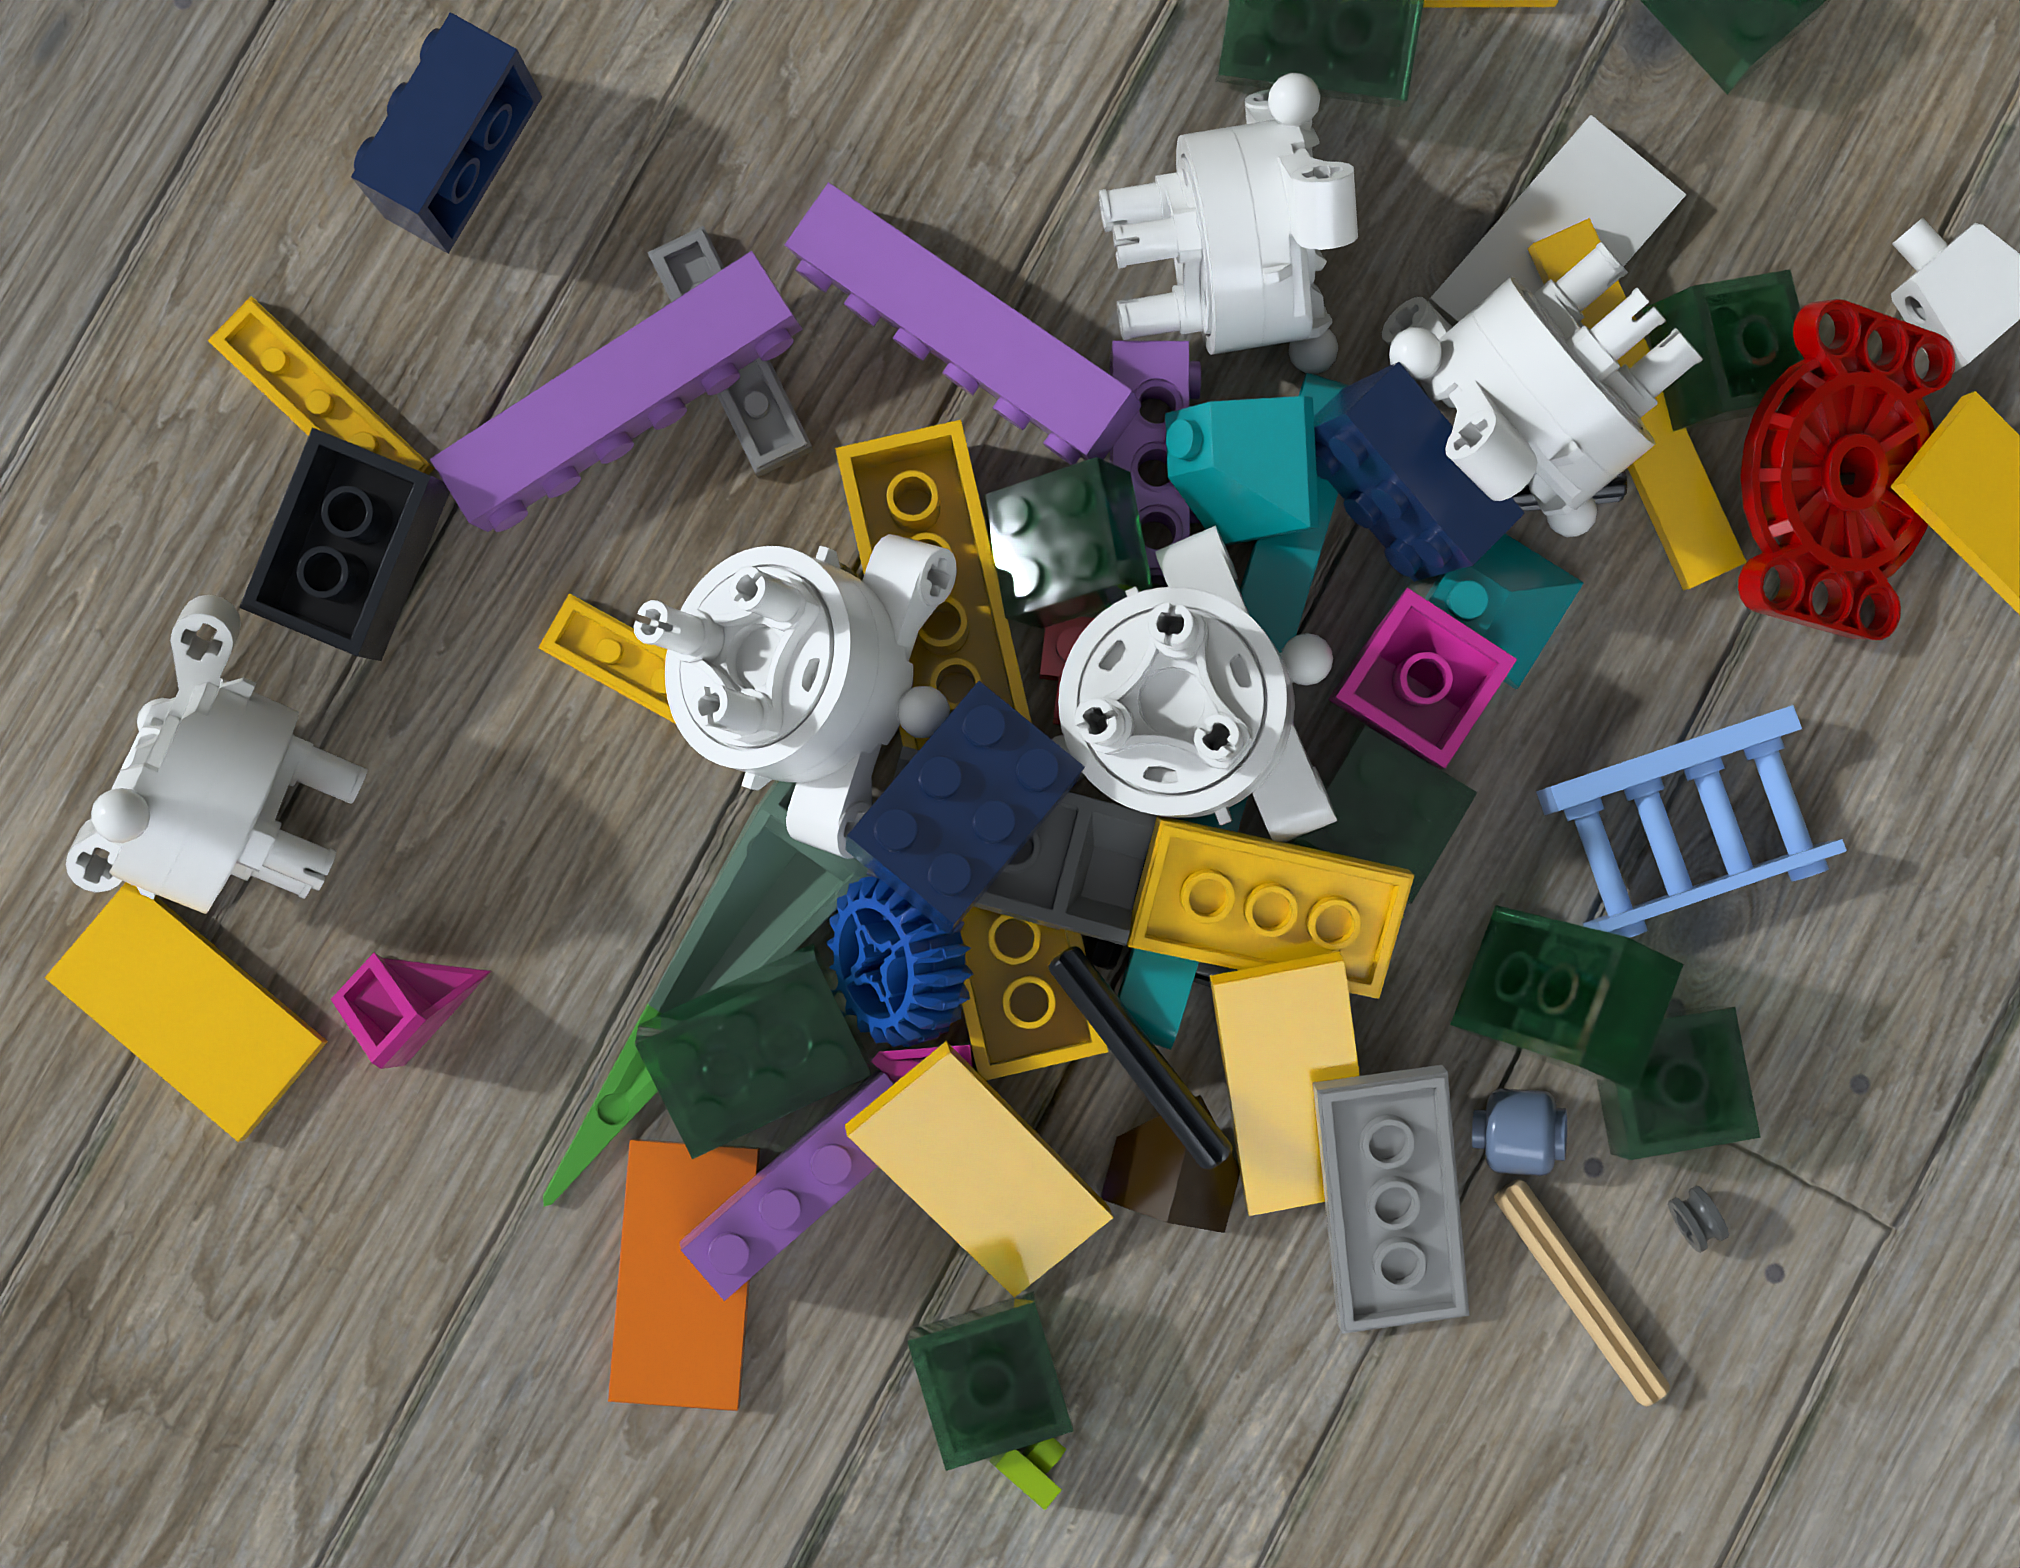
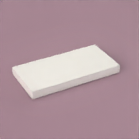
M1590 115L1430 297L1428 302L1454 327L1510 276L1534 294L1544 284L1527 248L1539 240L1588 218L1591 219L1600 241L1624 267L1686 194L1595 117Z

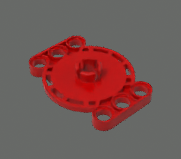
M1846 300L1816 301L1805 305L1798 312L1794 321L1793 337L1795 345L1804 360L1789 367L1769 387L1753 414L1745 438L1740 474L1743 508L1752 536L1762 553L1750 558L1742 567L1738 578V591L1744 605L1754 612L1850 639L1883 640L1895 631L1901 616L1899 596L1887 578L1893 576L1912 556L1928 527V524L1890 486L1935 431L1929 409L1922 397L1944 388L1951 380L1955 370V354L1948 339L1936 332ZM1825 313L1830 315L1835 326V336L1828 347L1824 345L1819 334V324ZM1874 330L1879 334L1882 341V354L1876 363L1871 360L1867 350L1868 339ZM1921 347L1924 348L1929 359V368L1923 379L1918 376L1915 369V356ZM1793 387L1794 392L1781 404L1778 411L1775 412L1779 404L1781 403L1782 399L1784 398L1785 394ZM1855 474L1853 485H1841L1839 475ZM1771 567H1774L1779 574L1780 588L1776 597L1770 601L1765 595L1763 585L1766 573ZM1822 581L1827 587L1828 602L1822 613L1818 614L1814 609L1812 597L1815 587ZM1870 595L1875 605V616L1872 623L1866 628L1861 621L1860 608L1863 600Z

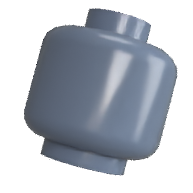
M1496 1089L1489 1096L1486 1110H1474L1472 1147L1485 1149L1486 1161L1494 1172L1538 1176L1547 1175L1552 1171L1555 1160H1566L1567 1109L1557 1108L1554 1097L1546 1091Z

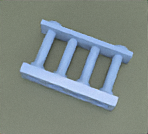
M1794 705L1536 791L1544 815L1564 810L1567 821L1574 820L1608 914L1583 923L1587 935L1607 933L1611 943L1647 932L1645 919L1784 872H1788L1791 881L1829 870L1825 858L1847 851L1843 839L1813 845L1779 750L1785 748L1781 736L1802 729ZM1742 749L1747 761L1754 759L1788 854L1756 865L1752 864L1719 770L1725 769L1721 756ZM1682 769L1687 781L1692 779L1695 781L1728 873L1694 886L1692 885L1659 793L1660 790L1665 789L1661 776ZM1620 790H1624L1627 801L1633 799L1635 801L1668 893L1635 906L1631 904L1599 811L1605 809L1601 797Z

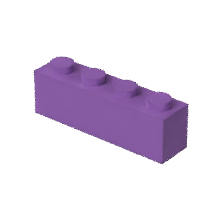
M876 1070L680 1241L681 1251L724 1301L878 1167L847 1137L845 1124L893 1085L885 1073Z

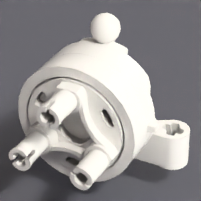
M1289 73L1278 78L1271 89L1259 91L1246 97L1247 124L1180 135L1176 149L1177 172L1155 176V183L1107 191L1106 189L1099 190L1103 227L1105 232H1113L1114 247H1117L1116 260L1118 268L1174 258L1177 285L1172 287V293L1117 301L1118 320L1123 340L1180 331L1181 335L1201 332L1204 344L1210 355L1290 342V360L1297 369L1304 373L1319 374L1328 370L1336 361L1338 343L1336 336L1328 329L1332 324V318L1326 312L1322 293L1313 282L1315 280V271L1322 270L1327 262L1320 250L1346 246L1358 238L1354 167L1348 163L1327 162L1313 158L1312 148L1319 144V138L1311 126L1312 118L1318 112L1320 93L1317 84L1312 78L1304 74Z
M1602 242L1597 244L1595 249L1556 283L1550 279L1534 294L1510 276L1454 327L1426 299L1414 297L1400 305L1389 316L1382 330V339L1390 346V364L1393 365L1400 362L1414 380L1420 381L1433 402L1442 400L1449 408L1457 409L1453 430L1445 447L1446 455L1493 501L1511 498L1528 484L1529 490L1538 502L1542 512L1547 515V522L1550 527L1565 537H1578L1592 527L1597 515L1596 502L1592 496L1656 444L1641 417L1658 404L1655 399L1656 396L1693 365L1703 360L1689 341L1675 328L1669 336L1631 368L1626 364L1620 368L1617 360L1659 324L1662 325L1666 321L1655 306L1638 320L1632 319L1639 310L1649 303V299L1638 287L1593 328L1589 329L1580 322L1585 318L1582 311L1628 273Z
M1216 525L1155 551L1168 587L1154 588L1141 592L1137 587L1126 590V598L1105 609L1085 628L1073 645L1066 660L1060 681L1058 699L1059 718L1063 735L1055 736L1051 740L1085 766L1077 782L1086 776L1105 795L1126 807L1140 812L1180 819L1196 818L1215 813L1220 825L1232 821L1229 807L1237 804L1252 793L1272 840L1276 842H1287L1336 822L1337 817L1316 767H1312L1293 722L1295 696L1292 683L1295 682L1296 684L1307 686L1317 684L1326 678L1333 663L1330 646L1318 635L1305 633L1290 639L1282 649V652L1279 653L1267 634L1248 613L1236 582L1238 579L1236 571Z
M888 534L875 545L863 580L861 581L854 575L840 569L837 552L827 547L819 546L816 558L781 546L755 547L737 553L714 567L692 590L681 610L669 607L658 600H650L644 603L637 614L650 618L651 623L647 625L635 621L634 634L638 640L645 644L667 649L665 662L667 699L674 721L687 742L708 760L725 767L746 772L741 785L743 787L759 791L771 780L796 782L786 816V826L790 837L840 857L851 859L854 857L845 850L846 837L872 806L871 775L881 745H888L900 724L907 733L915 738H930L950 715V706L947 699L939 690L930 686L912 688L913 664L909 662L918 631L936 607L943 603L951 593L957 574L956 560L954 554L947 548Z
M203 595L189 601L172 630L170 642L179 691L176 697L152 700L139 711L137 718L139 733L112 789L100 795L94 802L91 819L86 821L81 827L68 852L66 859L67 873L72 881L84 890L93 892L109 891L118 886L122 881L136 886L141 895L154 899L155 895H159L206 914L217 895L222 891L230 875L248 881L250 876L293 892L298 897L305 899L311 887L317 891L320 890L325 880L324 875H328L336 851L331 848L326 849L280 830L281 822L275 820L288 785L294 786L296 782L352 804L363 784L368 769L313 746L314 744L294 736L293 730L299 711L253 692L256 682L244 677L233 681L220 678L241 628L239 613L233 604L222 597ZM203 623L217 629L210 641L203 640L196 635ZM101 848L110 852L108 859L96 855V849Z

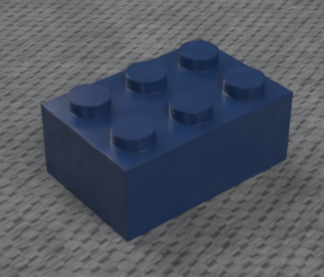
M450 12L440 29H433L423 42L420 51V63L408 83H401L392 93L387 105L388 116L376 136L367 138L355 156V170L351 178L383 217L448 254L542 99V95L518 50Z
M1400 362L1343 388L1314 416L1317 476L1330 482L1344 499L1343 504L1348 515L1357 524L1369 529L1386 548L1384 553L1392 567L1402 575L1410 577L1414 582L1473 566L1525 514L1512 497L1502 501L1490 499L1446 455L1445 447L1452 433L1453 426Z
M978 681L847 834L845 850L945 933L950 935L1076 784L1085 766L982 682Z

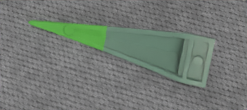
M775 780L760 803L755 805L544 1192V1207L554 1203L704 1042L837 909V898L847 894L849 884L869 876L867 875L868 868L856 858L846 859L796 841L790 837L786 826V816L796 782Z

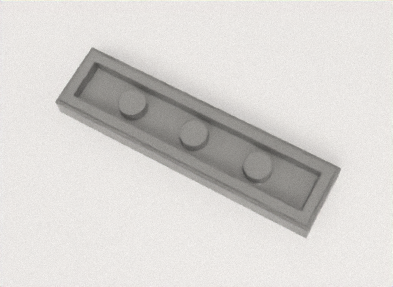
M704 226L647 252L671 302L724 269ZM760 357L738 371L740 378L732 386L717 394L757 478L814 451L770 360L762 361Z

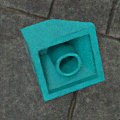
M1293 396L1212 401L1165 413L1168 478L1205 529L1216 525L1225 546L1319 528L1313 397Z
M1504 534L1473 566L1440 574L1424 599L1515 657L1517 661L1503 682L1514 689H1518L1584 582L1512 537Z

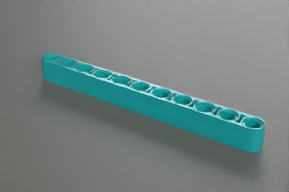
M1306 373L1298 396L1313 397L1315 416L1333 397L1349 385ZM1318 476L1319 528L1254 540L1240 587V593L1250 617L1263 629L1279 653L1282 652L1286 643L1297 634L1338 496V492L1330 482ZM1248 796L1229 807L1232 821L1224 825L1219 824L1215 813L1196 818L1174 819L1238 832ZM1132 948L1117 997L1154 1045L1171 1050L1183 1018L1199 961Z

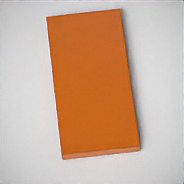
M631 1139L629 1141L608 1402L738 1411L740 1408L750 1279L724 1301L681 1251L680 1241L758 1174L759 1147Z

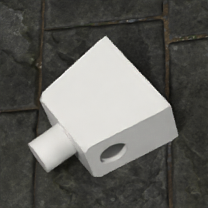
M1921 218L1892 243L1916 270L1911 277L1891 293L1892 302L1905 322L1936 332L1948 339L1955 354L1954 372L1969 364L2020 320V254L1984 225L1974 223L1947 244L1924 218Z

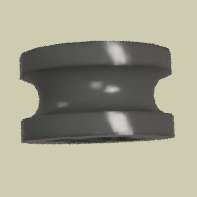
M1695 1186L1689 1189L1690 1196L1687 1200L1681 1201L1675 1197L1668 1201V1207L1685 1239L1692 1248L1701 1253L1708 1248L1707 1241L1709 1239L1716 1238L1719 1241H1723L1729 1237V1232L1722 1215L1712 1199L1700 1186Z

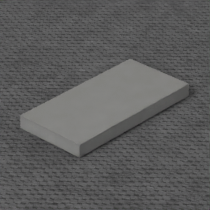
M1435 1065L1313 1082L1337 1323L1341 1333L1470 1316L1448 1072L1444 1066Z

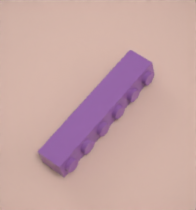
M829 182L784 244L800 261L795 271L804 279L825 293L831 284L848 295L844 305L850 311L873 327L880 318L898 330L893 336V340L922 361H924L929 352L947 364L942 374L971 395H974L979 387L998 399L992 407L993 410L1021 430H1024L1029 422L1048 434L1043 444L1073 466L1081 457L1095 468H1098L1142 407L1133 390Z
M750 251L433 456L430 460L470 524L487 532L492 529L496 532L507 530L521 522L528 515L526 507L546 494L549 498H554L575 487L581 480L579 473L599 460L602 464L610 463L625 455L634 446L632 439L653 426L654 429L659 430L678 421L687 412L685 405L705 392L708 395H715L732 386L740 378L738 371L760 357L762 361H767L785 352L794 342L792 336L803 329L753 251Z

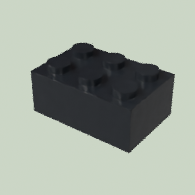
M312 427L239 608L357 657L382 661L450 491L443 481Z

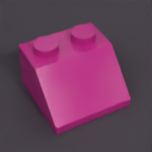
M1406 588L1361 648L1328 700L1433 769H1442L1447 767L1517 659L1417 593Z

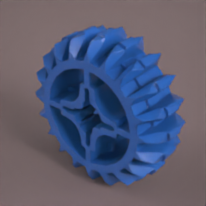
M868 876L861 878L858 882L849 884L847 894L837 898L839 913L830 917V925L835 934L832 939L827 941V945L831 948L834 955V963L829 968L836 971L839 982L835 992L842 993L846 999V1015L857 1016V1027L860 1032H871V1036L876 1043L887 1042L892 1047L899 1045L908 1047L924 1043V1041L936 1039L940 1034L949 1032L950 1024L961 1019L962 1010L960 1004L970 999L964 980L974 975L965 961V953L971 947L963 944L960 932L964 926V921H961L953 932L948 935L880 878Z

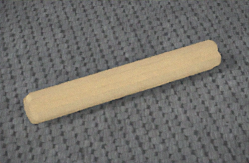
M1517 1179L1502 1187L1494 1196L1495 1202L1633 1397L1645 1407L1658 1402L1670 1391V1384L1528 1184Z

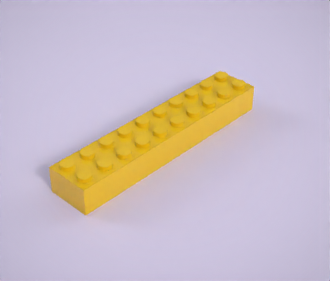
M961 419L835 448L864 574L875 545L888 534L947 548L954 554L956 560L957 574L950 595L943 603L936 607L918 631L909 662L913 664L912 688L930 686L939 690L946 697L951 714L975 684L980 681L1031 722ZM901 724L899 726L903 746L920 750L929 739L915 738L901 727ZM973 906L963 918L964 926L960 932L963 944L971 947L965 953V961L974 974L964 980L970 999L962 1003L978 1074L986 1081L1107 1053V1045L1050 973L1048 967L1056 956L1069 947L1077 946L1085 954L1081 934L1062 928L1059 930Z

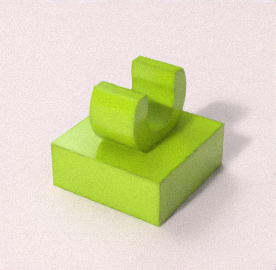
M1042 1429L1030 1442L1023 1454L1005 1441L989 1462L1043 1510H1046L1062 1489L1045 1474L1052 1469L1067 1449Z

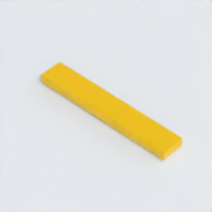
M1588 218L1533 243L1527 249L1543 284H1546L1550 279L1556 283L1595 249L1596 245L1601 241L1591 219ZM1616 281L1582 311L1585 318L1580 322L1589 329L1593 328L1626 299L1619 281ZM1645 338L1640 340L1617 360L1620 368L1624 364L1631 368L1650 352ZM1666 388L1655 397L1658 404L1641 417L1656 444L1627 468L1684 591L1745 564L1746 559L1669 390Z

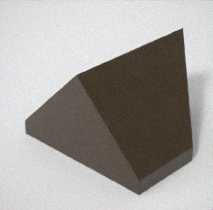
M1201 1095L1196 1096L1195 1098L1214 1121ZM1159 1115L1120 1136H1116L1101 1198L1109 1203L1166 1223L1225 1233L1240 1176V1169L1232 1153L1221 1164L1210 1170L1200 1167L1162 1116Z

